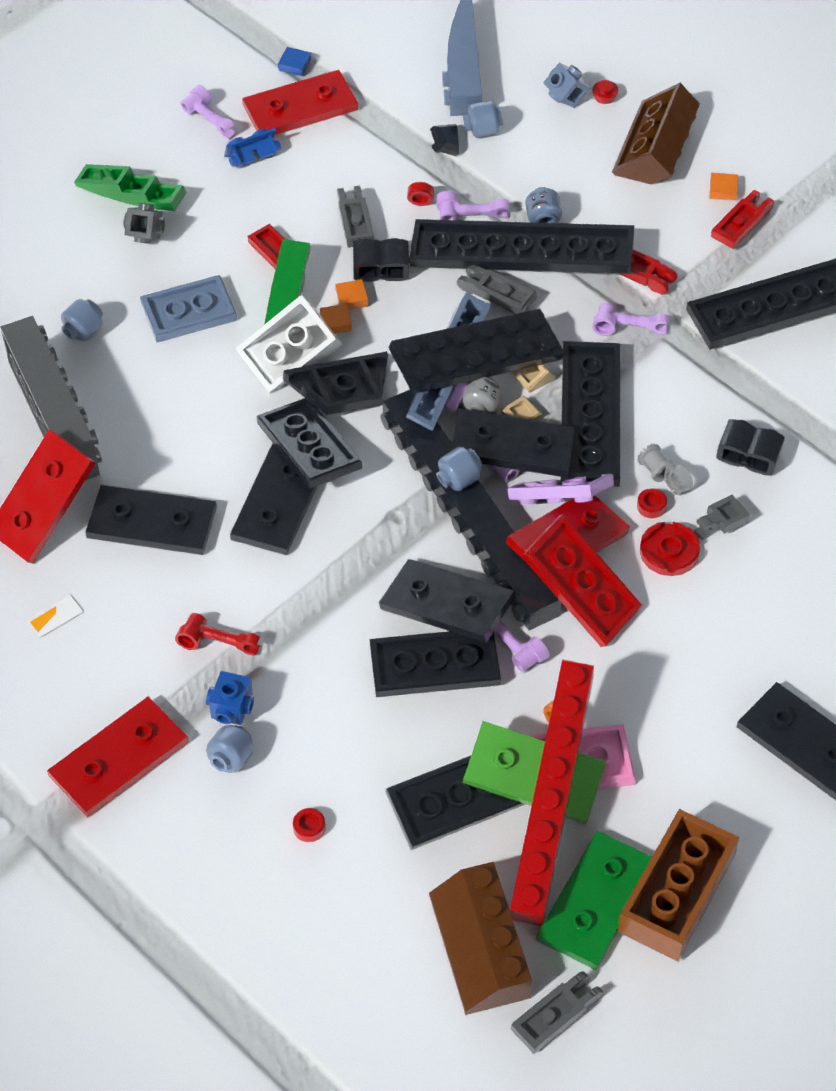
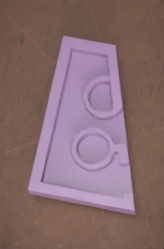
M604 474L592 482H587L586 476L575 477L574 479L562 481V485H559V480L556 479L518 483L508 488L509 500H520V504L537 503L538 499H547V503L564 502L565 498H574L575 502H587L593 500L594 495L614 486L613 474Z

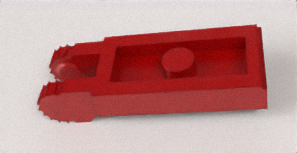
M753 190L712 229L711 237L734 249L768 215L774 206V200L767 198L759 206H756L755 204L760 198V192Z
M634 249L631 274L617 273L639 284L648 286L651 291L661 295H665L669 291L668 283L673 284L678 277V274L672 268Z

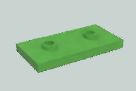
M482 721L462 783L532 806L545 741ZM578 753L566 818L587 824L606 761Z

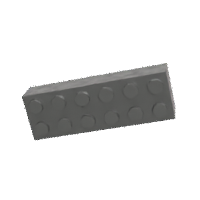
M33 315L0 326L9 366L43 438L48 430L58 433L96 462L86 480L99 476L98 463L102 462V458L96 446L99 444L97 435L93 427L88 428L86 425L88 418L83 406L77 407L76 405L78 398L72 385L67 386L66 384L68 378L63 365L57 366L56 364L58 357L53 345L48 346L46 343L48 336L44 326H38Z

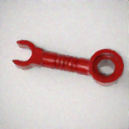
M191 613L186 623L180 626L175 636L177 644L187 650L197 649L204 638L236 646L238 650L251 656H255L260 648V645L257 644L260 638L254 633L236 634L218 628L215 629L214 627L207 626L206 618L198 613Z

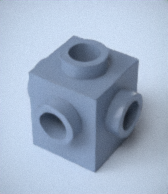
M560 62L551 70L549 76L543 82L550 90L548 94L553 100L573 108L579 104L591 89L581 78L583 73L572 64L568 67Z

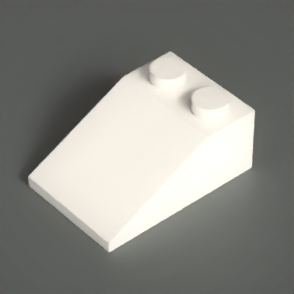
M301 295L235 349L266 390L272 393L286 384L283 380L284 370L318 364L340 347L342 343L309 300Z

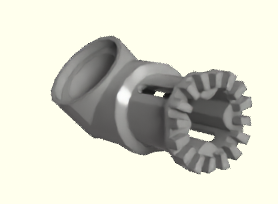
M652 443L650 446L647 445V449L643 448L644 452L641 451L640 455L637 456L638 463L645 465L652 473V479L655 482L664 481L670 487V490L673 491V494L680 495L693 487V479L688 469L684 465L676 466L673 461L667 460L660 452L661 448L658 444Z

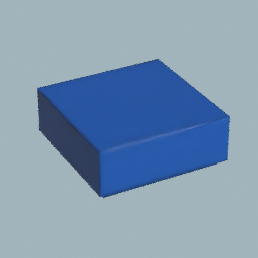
M287 47L278 62V70L303 76L311 61V52Z

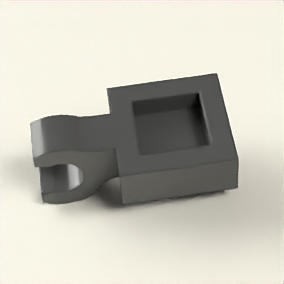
M730 495L708 506V515L697 519L696 523L700 527L696 528L694 532L701 540L711 536L718 528L725 534L747 523L750 514L733 495Z

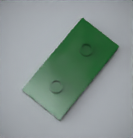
M596 831L540 928L536 941L597 970L618 932L620 913L652 857Z

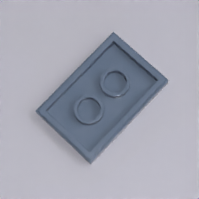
M220 275L140 296L142 307L156 343L237 321V314Z

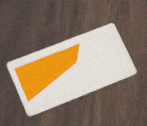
M68 595L27 619L26 622L35 634L41 638L81 614L83 610L71 595Z

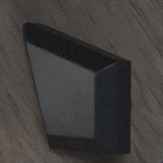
M456 124L437 125L430 129L435 142L432 144V149L436 153L442 152L452 156L459 154L458 128Z

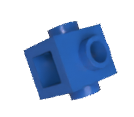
M220 671L215 687L211 686L206 697V705L210 707L212 719L222 724L242 725L245 714L250 715L254 705L251 677Z

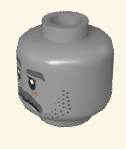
M491 377L468 381L461 399V406L467 410L495 414L502 397V390Z

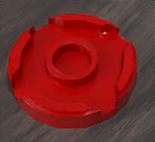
M659 522L649 527L642 535L639 552L642 561L650 570L660 575L676 576L690 571L696 565L699 558L700 542L693 530L682 523L673 522V524H665V522Z

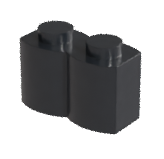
M364 238L353 241V279H362L363 282H372L380 279L385 281H404L409 279L408 241L398 238L382 241Z
M729 419L718 445L716 458L732 466L745 467L752 472L772 476L785 436L773 429L756 428L745 420Z

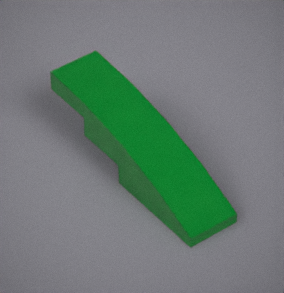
M86 164L74 181L77 187L97 195L138 206V203L152 204L158 210L176 211L186 195L183 185L160 184L157 176L135 175L130 166Z
M282 240L271 286L265 324L301 296L305 282V269L310 254V243Z

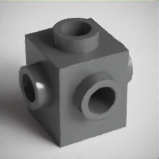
M138 203V207L127 208L123 221L124 235L134 237V242L150 244L152 239H159L160 234H163L165 228V219L162 218L163 211L154 210L155 205ZM146 218H148L147 227L144 225Z

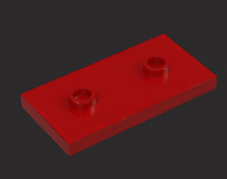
M339 69L242 98V104L256 131L264 128L267 130L276 128L275 135L359 110L358 101Z
M48 430L0 508V541L27 563L33 564L96 462L58 433Z
M595 495L593 500L587 502H575L573 498L509 535L506 544L521 557L543 531L562 514L596 552L627 535L630 526Z
M564 514L558 516L521 555L600 647L607 646L642 606Z
M148 696L49 768L47 773L88 818L186 745L189 740L188 736Z

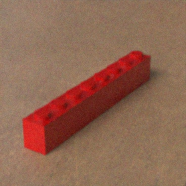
M562 660L510 906L513 921L542 926L545 920L594 679V665Z

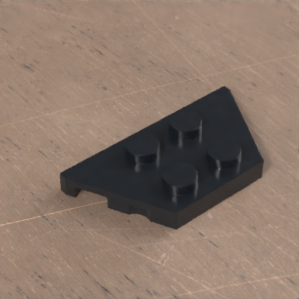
M385 351L284 370L283 380L326 415L381 405L388 353Z

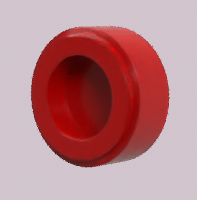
M414 182L408 186L407 199L416 206L429 205L434 200V188L425 182Z
M650 488L643 490L639 494L637 509L642 516L653 519L661 517L666 512L667 497L662 491Z
M305 808L296 813L293 818V831L299 840L315 842L324 835L326 830L325 818L319 810Z

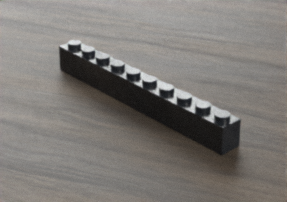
M409 389L384 400L383 414L380 415L383 426L386 430L392 431L398 448L401 451L405 450L411 467L415 471L418 470L422 475L426 489L429 492H434L442 512L449 514L455 531L458 534L462 533L466 539L470 553L473 556H478L486 576L492 577L496 585L514 590L516 598L512 602L511 608L518 622L522 621L529 631L561 616L562 602L526 561L506 544L508 536L515 531L479 480L462 491H455L450 486L445 488L438 480L436 475L439 472L438 461L442 456L451 451L452 442L438 422H436L434 429L431 431L406 418L416 393L412 394Z

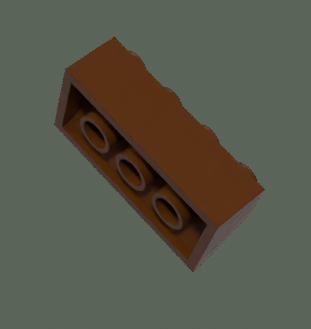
M681 82L641 101L612 170L615 176L652 185L661 180L665 181L673 175L674 167L682 154V147L689 136V130L696 119V113L700 105Z
M494 862L461 869L429 892V898L465 1015L531 999L532 978Z

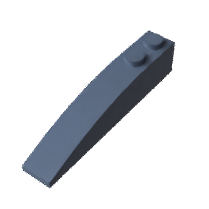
M460 0L448 40L447 71H442L443 87H448V89L444 90V106L449 105L450 116L467 115L469 105L482 102L472 0Z
M466 292L455 309L447 328L484 321L491 305ZM454 385L416 393L406 418L432 431Z

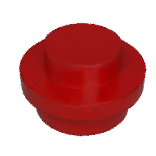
M601 80L593 85L592 94L598 103L610 104L618 96L619 89L614 82Z

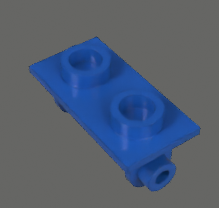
M276 128L270 130L260 129L250 137L244 139L237 137L231 140L226 145L224 157H228L232 167L236 166L239 168L255 162L256 159L252 153L254 151L257 152L259 159L277 154V151L281 150V145L278 139L273 140Z

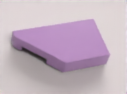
M468 382L453 386L444 405L445 409L452 413L455 412Z

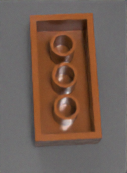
M679 809L620 913L618 932L679 962L736 855L740 837Z

